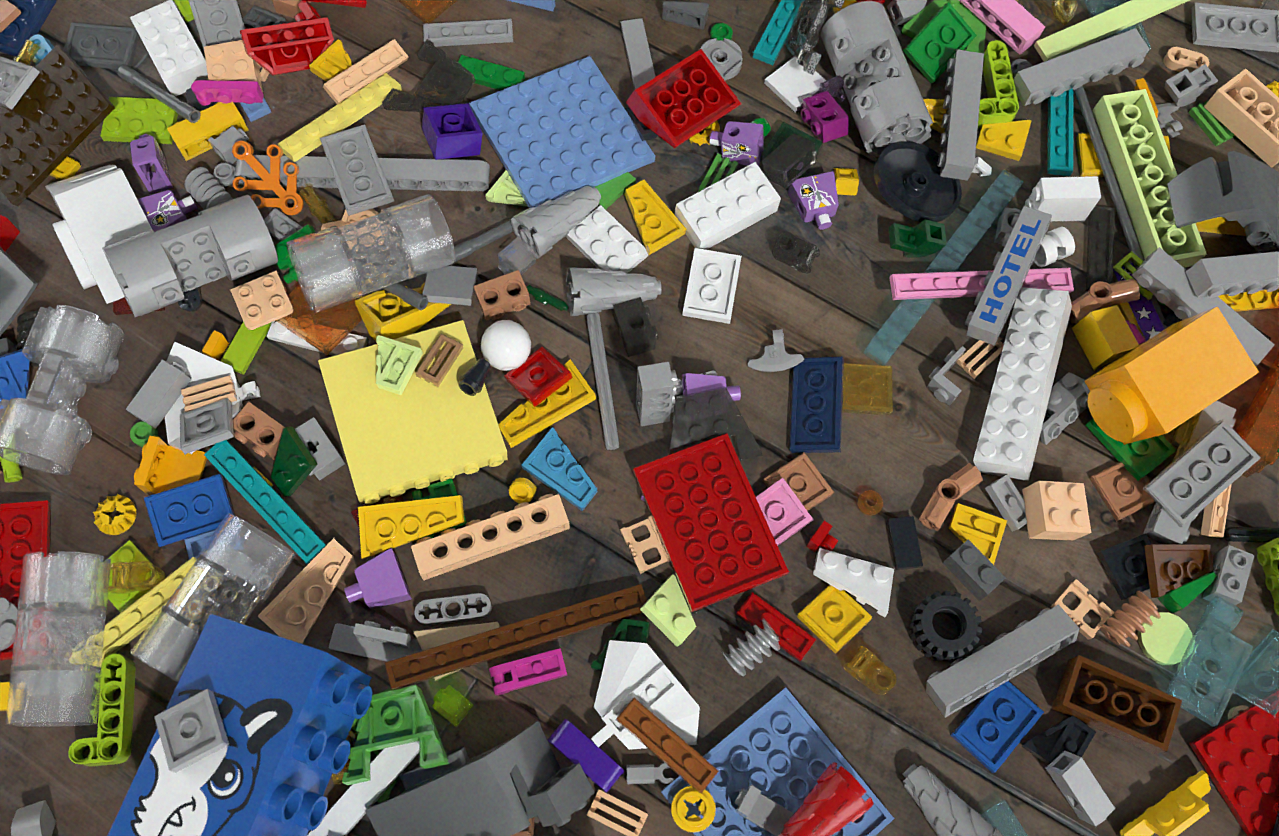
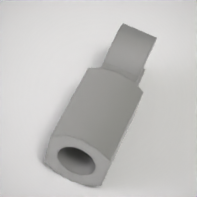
M665 763L659 767H654V764L627 765V784H653L655 780H659L663 784H671L674 778L667 779L663 776V770L666 768L670 769Z

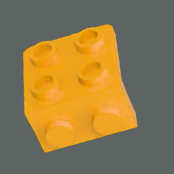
M149 436L148 442L142 448L140 467L134 473V485L144 493L157 494L199 481L207 458L204 456L205 452L196 450L192 454H184L183 451L168 446L160 437Z

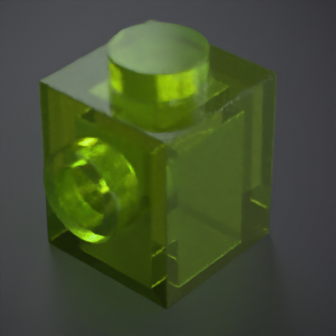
M448 685L446 689L441 688L433 698L435 703L432 705V708L457 727L474 705L452 686Z

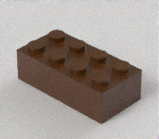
M1078 655L1067 661L1052 709L1069 717L1074 716L1089 726L1152 754H1157L1168 750L1182 700Z

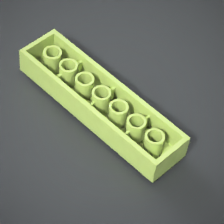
M1146 89L1103 96L1092 112L1144 259L1160 247L1184 268L1193 266L1207 253L1196 223L1181 228L1176 227L1167 183L1177 176V172Z

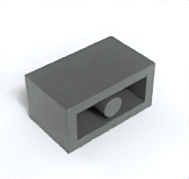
M969 539L943 562L979 601L1006 578Z
M580 763L561 768L528 798L543 827L554 824L556 827H560L571 820L570 815L573 812L587 805L586 800L595 792Z

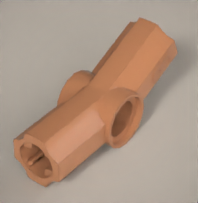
M1129 279L1111 284L1102 281L1094 283L1090 291L1071 302L1072 308L1069 321L1072 324H1077L1092 311L1139 300L1140 293L1137 281Z
M969 463L948 479L943 480L936 487L918 519L922 525L936 531L940 529L954 502L983 481L978 468ZM941 489L948 490L952 498L945 497Z

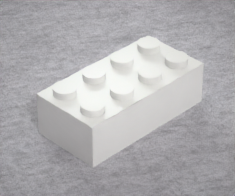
M168 0L130 17L172 96L176 97L185 93L187 89L191 88L192 83L197 80H208L206 60L173 0Z
M754 162L677 203L675 216L687 229L685 234L693 246L698 249L707 250L777 212L781 198L759 166Z

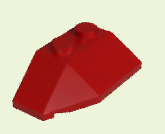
M328 17L240 30L246 54L272 76L310 70L309 65L327 50L334 41Z

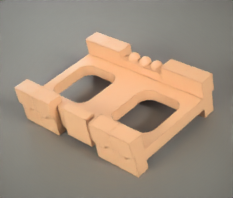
M652 516L630 527L620 529L626 544L631 549L630 552L640 574L670 561ZM645 525L648 528L650 537L641 542H636L631 531ZM656 548L661 556V560L647 565L642 553Z
M1076 579L1071 582L1051 607L1060 605L1080 628L1079 632L1089 640L1096 635L1095 633L1100 629L1099 626L1104 624L1114 614V611L1103 602L1098 603L1091 594H1087L1088 589ZM1068 592H1073L1081 601L1075 610H1070L1062 602V599ZM1089 610H1093L1101 617V621L1094 629L1083 621V617Z

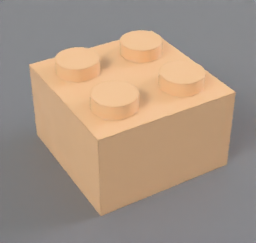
M242 40L204 47L208 80L258 81L262 90L259 64L246 54Z
M1037 481L1022 489L1029 539L1073 541L1091 533L1084 483Z

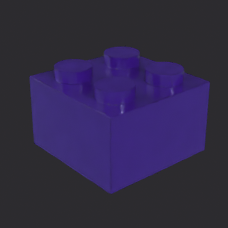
M468 103L424 108L422 131L435 160L480 155L483 133Z

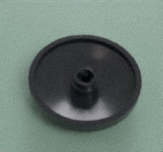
M902 141L889 145L879 155L874 166L875 182L883 198L896 211L919 222L925 219L940 222L948 218L960 204L962 197L961 184L959 179L940 176L941 167L938 166L940 154L925 145L915 142Z

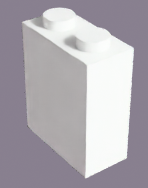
M1098 177L1041 178L1036 187L1033 188L1030 197L1026 199L1025 206L1051 214V221H1085L1101 198Z

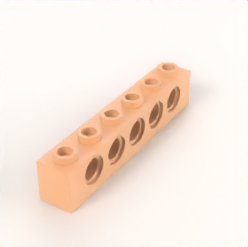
M553 494L544 495L538 499L539 501L532 504L528 502L521 503L514 507L515 510L506 513L504 511L493 513L489 519L483 521L479 519L470 521L466 524V527L458 530L455 528L447 529L441 532L440 536L432 539L431 537L419 539L411 548L420 576L423 580H427L570 529L569 520L559 494L554 496ZM537 513L546 515V519L542 522H535L533 517ZM517 521L522 524L521 528L517 531L508 529L512 522ZM489 530L497 531V536L494 539L487 540L484 538L485 533ZM464 539L473 540L472 545L465 549L460 547L461 541ZM441 547L448 549L445 556H435L437 549Z

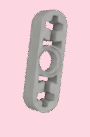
M477 593L423 600L417 604L414 613L416 619L422 625L430 626L484 619L491 613L492 604L486 595ZM478 600H481L483 604H487L486 607L482 608V612L478 613L475 608L468 609L470 614L465 615L466 607L463 603L464 601H468V606L477 605ZM458 603L461 606V611L457 616L451 617L447 615L446 608L449 604ZM442 604L441 613L443 618H439L440 615L438 613L430 614L429 619H425L424 615H420L421 612L425 611V607L429 606L431 611L439 610L437 605Z

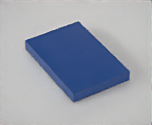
M222 474L144 498L158 547L237 523Z
M1007 681L986 693L951 736L988 770L995 773L1042 716L1044 711Z

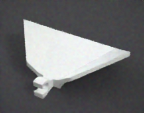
M174 342L166 362L172 364L174 361L186 369L185 374L191 379L186 388L229 375L232 377L237 401L231 402L232 418L240 412L243 407V400L261 397L260 389L256 386L255 381L245 383L242 387L239 386L232 366ZM229 392L223 393V394L217 395L215 398L220 397V396H224V395H227V394H230V393H229ZM182 394L165 415L168 444L181 450L180 414L186 413ZM203 399V400H200V401H196V402H193V403H191V404L193 405V404H196V403H200V402H203V401H207V399Z
M610 640L594 708L607 724L591 738L597 747L615 734L628 749L647 748L616 721V718L633 698L638 700L688 745H696L700 706L647 643Z

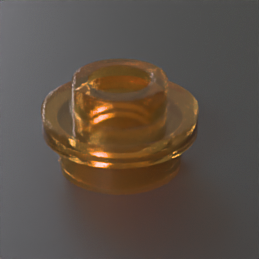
M868 490L859 496L857 505L863 514L874 516L882 510L883 499L877 492ZM867 499L874 500L875 505H868Z

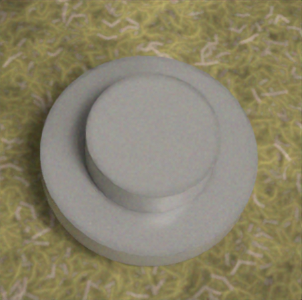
M228 163L218 164L214 169V179L221 186L233 184L235 167Z

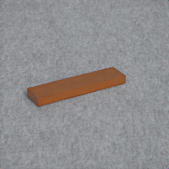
M635 698L630 701L616 718L618 723L700 794L719 772Z

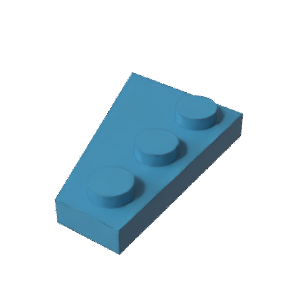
M553 427L522 464L524 470L581 511L585 509L598 492L596 486L574 459L570 450L561 441Z

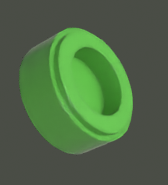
M144 421L137 422L130 430L131 440L140 447H143L148 442L149 436L158 437L157 428H153Z

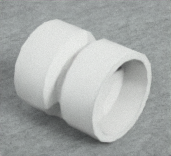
M1058 227L1045 234L1034 262L1038 266L1044 267L1056 262L1057 259L1060 260L1073 255L1075 252V242L1071 233L1065 227Z

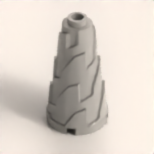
M588 185L576 191H570L553 201L550 199L535 208H529L515 215L511 219L512 229L518 241L523 239L526 243L522 246L526 252L533 258L538 259L551 250L554 244L569 234V230L586 219L585 216L598 206L601 195L595 187Z
M569 267L567 270L566 286H569L567 303L570 316L572 317L599 313L606 309L623 308L625 305L656 299L657 295L661 294V281L656 280L654 276L627 274L623 271H603L593 268Z
M913 764L902 774L906 778L903 781L905 789L922 810L927 821L938 836H1003L996 826L993 827L951 789L949 790L928 768H924L922 765L917 767Z

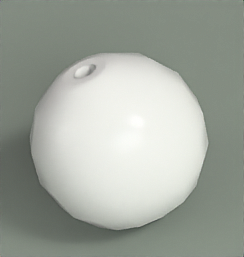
M497 321L489 326L482 336L481 351L483 357L492 367L499 370L507 371L520 367L526 362L530 354L531 340L529 334L522 325L514 321Z

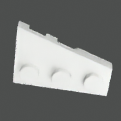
M819 548L813 575L838 590L849 592L857 597L856 601L863 605L865 603L878 610V614L886 617L889 609L894 569Z

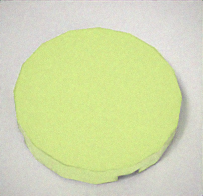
M1159 612L1160 619L1150 616L1153 625L1149 626L1143 623L1142 625L1146 632L1141 633L1138 631V642L1143 653L1160 665H1174L1184 661L1191 653L1193 647V636L1187 623L1179 616L1171 613Z

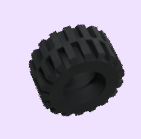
M938 591L917 605L914 609L915 612L910 617L912 623L909 624V631H913L910 637L912 642L917 641L918 645L916 648L918 651L923 649L925 651L924 656L927 658L934 656V661L939 662L945 659V662L958 659L971 651L973 646L979 641L977 636L982 633V628L978 627V624L982 622L981 616L976 617L975 613L978 609L976 606L971 608L969 605L971 600L967 597L962 600L961 594L957 592L951 595L950 591H944L941 594ZM935 613H944L955 621L957 625V637L955 640L943 639L935 632L932 624Z

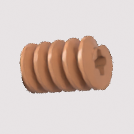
M1141 591L1136 592L1137 597L1131 596L1129 598L1130 604L1124 603L1121 606L1122 611H1115V618L1109 617L1106 620L1107 625L1102 624L1099 626L1102 633L1117 646L1122 644L1129 648L1130 643L1127 638L1138 639L1134 632L1135 630L1145 633L1146 631L1142 624L1145 623L1152 626L1153 622L1150 616L1157 619L1161 618L1156 605Z

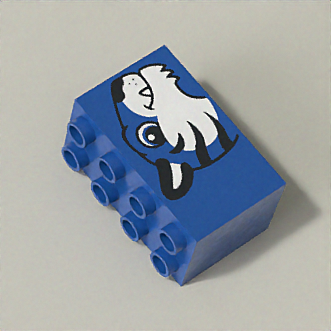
M210 614L166 710L206 689L213 691L229 745L178 772L169 771L157 728L108 836H307L309 830H315L321 824L326 814L328 801L323 795L332 773H339L348 760L350 743L346 739L354 719L362 718L371 704L372 689L368 685L372 677L325 651Z

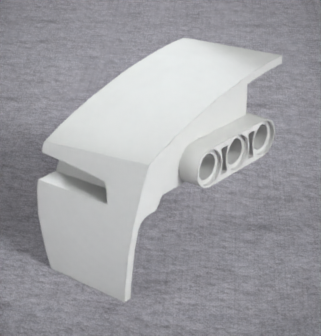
M107 165L45 186L47 191L51 193L64 219L53 223V228L83 289L98 285L106 304L124 298V294L102 247L152 230L122 169H117L115 165Z

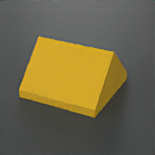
M1117 305L1092 311L1072 327L1093 370L1121 358L1139 346Z

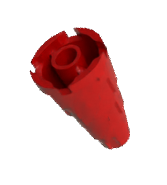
M833 762L816 781V786L805 798L803 804L786 822L785 828L779 836H832L851 821L853 823L874 803L871 797L864 801L862 796L867 791L845 768L840 766L837 769V763Z

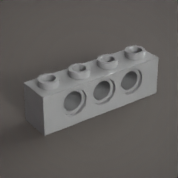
M669 362L638 367L636 405L640 426L670 422V415L674 412V395H676L678 383L675 370H670Z

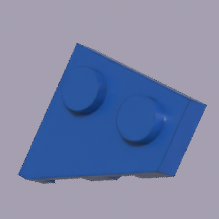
M29 347L0 356V410L24 403L28 399L31 353Z

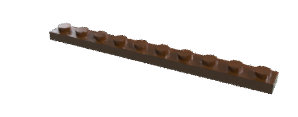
M642 584L385 662L391 689H399L643 613L640 609L647 602Z

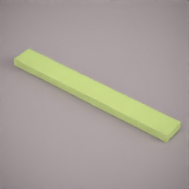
M1131 0L1038 40L1034 47L1045 62L1082 48L1189 0Z

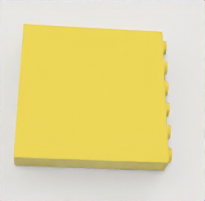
M463 320L393 339L421 348L423 352L402 395L380 389L376 384L378 344L318 360L360 504H373L378 502L380 498L389 495L391 497L400 496L406 490L412 488L423 489L432 482L439 480L443 482L450 478L453 479L455 475L462 473L472 474L482 467L488 465L490 467L499 466L505 460H508L507 450L485 384L482 391L475 396L465 394L458 385L460 377L477 362ZM442 333L463 344V349L439 387H436L432 382L428 383L424 378L416 377V372ZM446 342L443 343L442 347L432 360L431 364L425 371L426 373H429V371L435 364L436 360L438 359L439 355L446 347ZM454 346L452 347V349H451L450 352L448 353L447 357L445 358V360L443 361V363H442L441 366L439 367V369H438V371L436 372V374L434 375V377H436L437 374L439 373V371L441 370L442 366L444 365V363L446 362V360H447L448 357L450 356L451 352H452L453 349L455 348Z

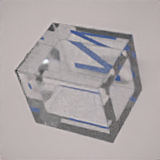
M519 237L515 238L497 254L498 267L505 275L517 270L522 275L536 263L535 251Z

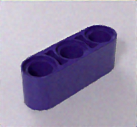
M564 719L547 739L574 765L580 763L585 775L606 793L624 773V770L567 719Z

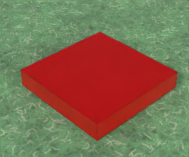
M543 347L531 354L520 367L512 369L504 375L507 382L534 407L573 378L571 372Z

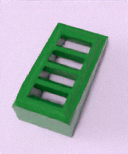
M1214 572L1206 574L1177 589L1166 592L1165 595L1158 597V600L1170 613L1178 612L1184 609L1217 579V575Z

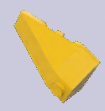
M425 283L413 290L422 294ZM385 290L376 291L355 300V305L369 335L375 341L378 335L390 339L411 335L451 305L428 302L425 309L418 310L396 295L385 293Z

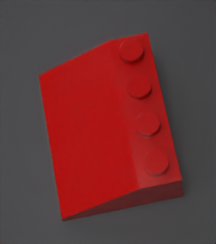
M702 49L635 89L626 101L638 120L674 149L741 105V102Z

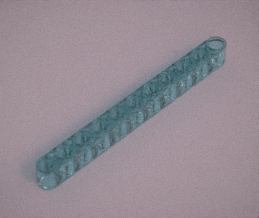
M1004 169L924 273L957 272L1016 195L1024 181ZM936 298L902 300L868 344L863 354L884 367Z

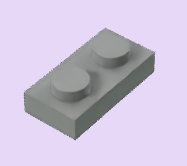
M1008 474L1001 476L985 488L1002 517L1007 520V525L1011 531L1018 530L1027 523L1025 502Z

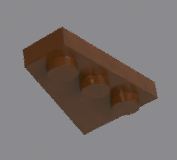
M1211 545L1145 546L1151 598L1161 597L1166 592L1177 589L1182 584L1193 581L1214 570Z

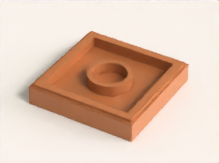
M805 452L763 479V482L769 488L783 478L807 511L834 493Z
M1121 462L1089 478L1116 522L1155 503V500L1143 489L1150 483L1148 477L1145 475L1137 481Z

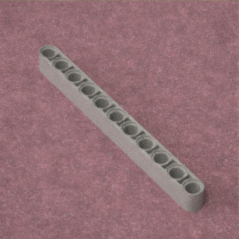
M253 155L270 173V157L268 155ZM287 156L281 157L280 184L282 187H287V175L284 173L283 167L288 162L294 163ZM304 156L295 162L299 167L297 187L338 188L327 157ZM378 158L390 189L485 191L489 187L490 165L485 161ZM237 159L234 179L236 177H244L247 180H262L246 161ZM293 165L288 167L289 174L295 172ZM240 180L238 184L244 186V181Z

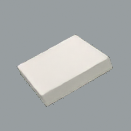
M798 54L768 76L764 83L794 112L803 107V99L821 93L828 86V82Z

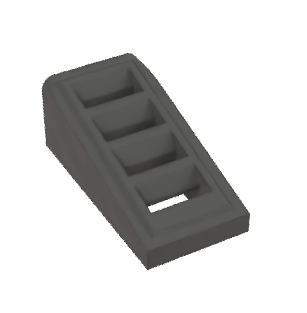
M664 1L662 19L704 30L710 4L703 2Z
M255 5L243 18L244 25L248 28L288 23L285 18Z

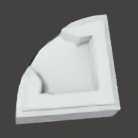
M976 157L972 173H979V176L991 175L992 167L980 157Z

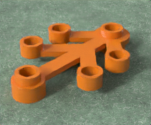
M245 141L236 142L232 147V153L235 158L246 161L262 180H247L244 177H236L233 180V187L237 191L242 192L247 189L274 191L279 198H264L257 194L251 196L253 201L257 197L261 199V204L257 206L258 209L276 207L281 208L287 215L299 214L303 209L304 202L297 193L298 165L288 162L283 167V171L287 175L286 191L280 184V165L283 150L280 146L272 144L267 148V155L270 157L269 173L253 156L254 149L250 143ZM240 146L245 148V152L242 155L238 153ZM273 148L278 149L277 156L272 155L271 151ZM291 165L295 167L293 174L288 172V167ZM240 180H243L244 187L240 189L238 187V182ZM289 199L294 200L292 208H289L287 205Z

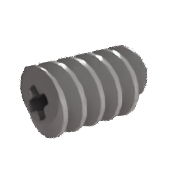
M199 167L191 171L185 180L184 186L186 191L191 194L203 210L233 200L231 195L225 191V188L214 179V176L205 167Z
M762 619L763 629L757 625L753 626L755 635L748 631L745 632L746 642L739 637L736 639L738 648L729 644L730 654L722 651L731 667L741 676L746 675L744 666L751 670L755 668L753 659L758 663L763 662L761 653L770 657L772 656L770 647L777 651L780 650L778 642L780 639L765 619Z

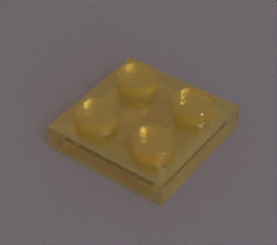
M844 363L842 413L891 415L893 412L892 366Z

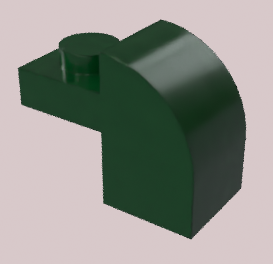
M925 219L914 228L896 223L889 226L890 248L904 251V257L918 258L929 256L947 245L945 224Z

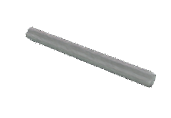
M599 313L587 314V324L605 445L607 450H615L619 448V439Z

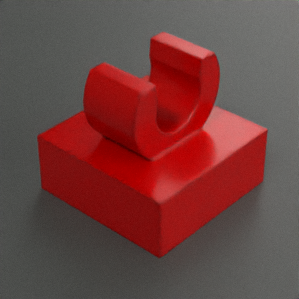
M302 0L298 4L302 12L294 17L296 22L321 18L317 10L306 0Z
M824 520L806 547L816 552L821 545L823 549L832 551L838 543L835 537L828 534L833 526Z

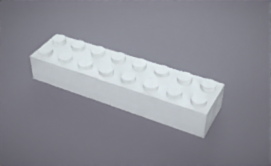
M1021 287L1018 293L973 459L975 466L981 473L997 476L1008 474L1009 478L1029 480L1072 308L1069 291Z

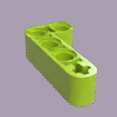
M995 40L988 44L984 52L983 74L988 98L980 100L978 128L980 129L984 124L1012 122L1019 110L1007 47L1003 42Z
M115 653L108 655L103 660L101 666L97 737L82 738L72 743L68 754L70 760L75 764L85 766L113 765L124 763L130 757L132 751L136 673L133 660ZM121 689L120 698L114 701L113 695L115 691ZM119 716V725L113 729L112 721L115 717ZM117 743L118 752L115 756L111 757L110 750ZM87 746H89L90 754L86 759H84L82 755L83 751Z

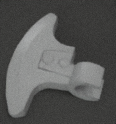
M1176 103L1156 105L1158 109L1157 121L1160 129L1166 128V133L1171 138L1180 135L1178 131L1183 129L1179 121H1174L1171 113L1177 111L1180 106H1177Z
M783 329L773 330L774 344L765 346L764 355L759 359L750 360L748 367L764 372L783 371L798 365L804 360V357L801 354H788L785 351Z

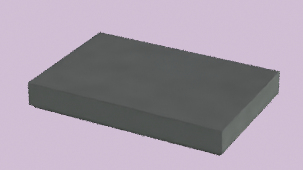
M71 23L64 50L78 66L118 69L121 65H127L131 68L139 34L136 28Z

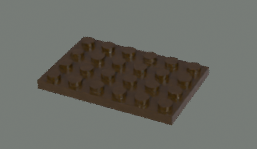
M56 45L35 66V69L40 73L14 108L11 110L0 105V191L11 204L17 207L115 109L114 105L59 45Z

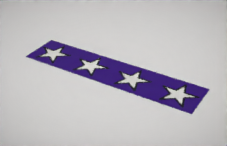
M1124 266L1121 267V268H1122L1123 270H1125L1130 276L1132 275V273H1131L1128 269H1126ZM1113 269L1118 282L1124 281L1125 279ZM1140 294L1139 300L1128 302L1146 341L1165 330L1151 300H1147Z

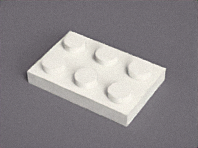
M601 205L566 235L567 239L598 269L603 271H623L628 273L648 257L646 248Z
M698 248L694 249L682 316L730 324L741 256Z

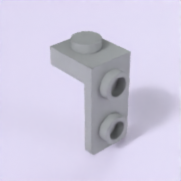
M963 346L957 352L952 350L944 359L946 364L942 368L937 366L929 375V378L932 380L927 388L934 393V396L939 401L949 406L955 401L962 390L944 375L965 352L966 348Z
M750 785L747 790L742 788L734 802L738 805L735 812L774 836H779L785 828L784 825L794 813L760 794L761 790L753 785Z

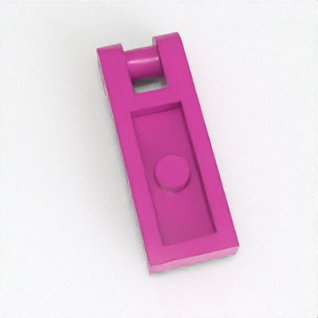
M197 80L191 85V89L196 95L198 102L204 106L209 105L211 102L263 103L264 94L258 81Z
M561 648L489 668L490 677H493L495 682L493 687L495 695H502L513 690L568 676ZM511 672L513 681L505 682L504 674Z

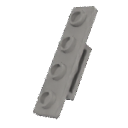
M1070 372L1051 389L1046 413L1051 415V417L1043 423L1040 433L1041 442L1045 445L1052 439L1057 438L1066 426L1073 423L1078 415L1089 408L1088 395L1082 386L1085 383L1084 379Z
M365 621L364 625L356 623L355 627L339 623L335 624L329 644V649L386 662L421 652L417 640L412 639L409 634H406V629L391 626L390 630L380 628V624L371 621Z

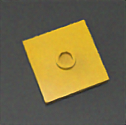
M829 585L798 613L797 618L836 654L872 619V616L844 590H838Z

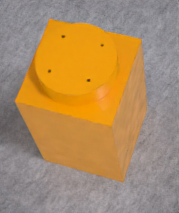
M1217 306L1172 324L1084 380L1090 390L1087 401L1093 419L1104 433L1125 445L1167 434L1259 373V371Z

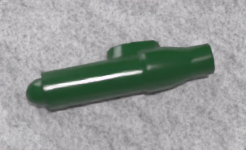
M531 285L527 286L528 293L539 303L545 306L549 304L561 311L569 309L566 302L540 288Z

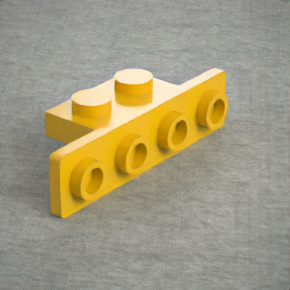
M1201 770L1196 775L1189 777L1180 787L1169 792L1165 798L1153 807L1146 809L1133 822L1126 824L1120 831V835L1151 836L1154 833L1158 836L1179 835L1209 812L1208 804L1201 799L1211 790L1207 773Z

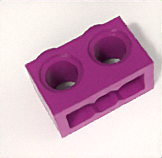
M828 91L803 99L801 117L805 123H808L813 134L818 136L822 143L848 135V115Z

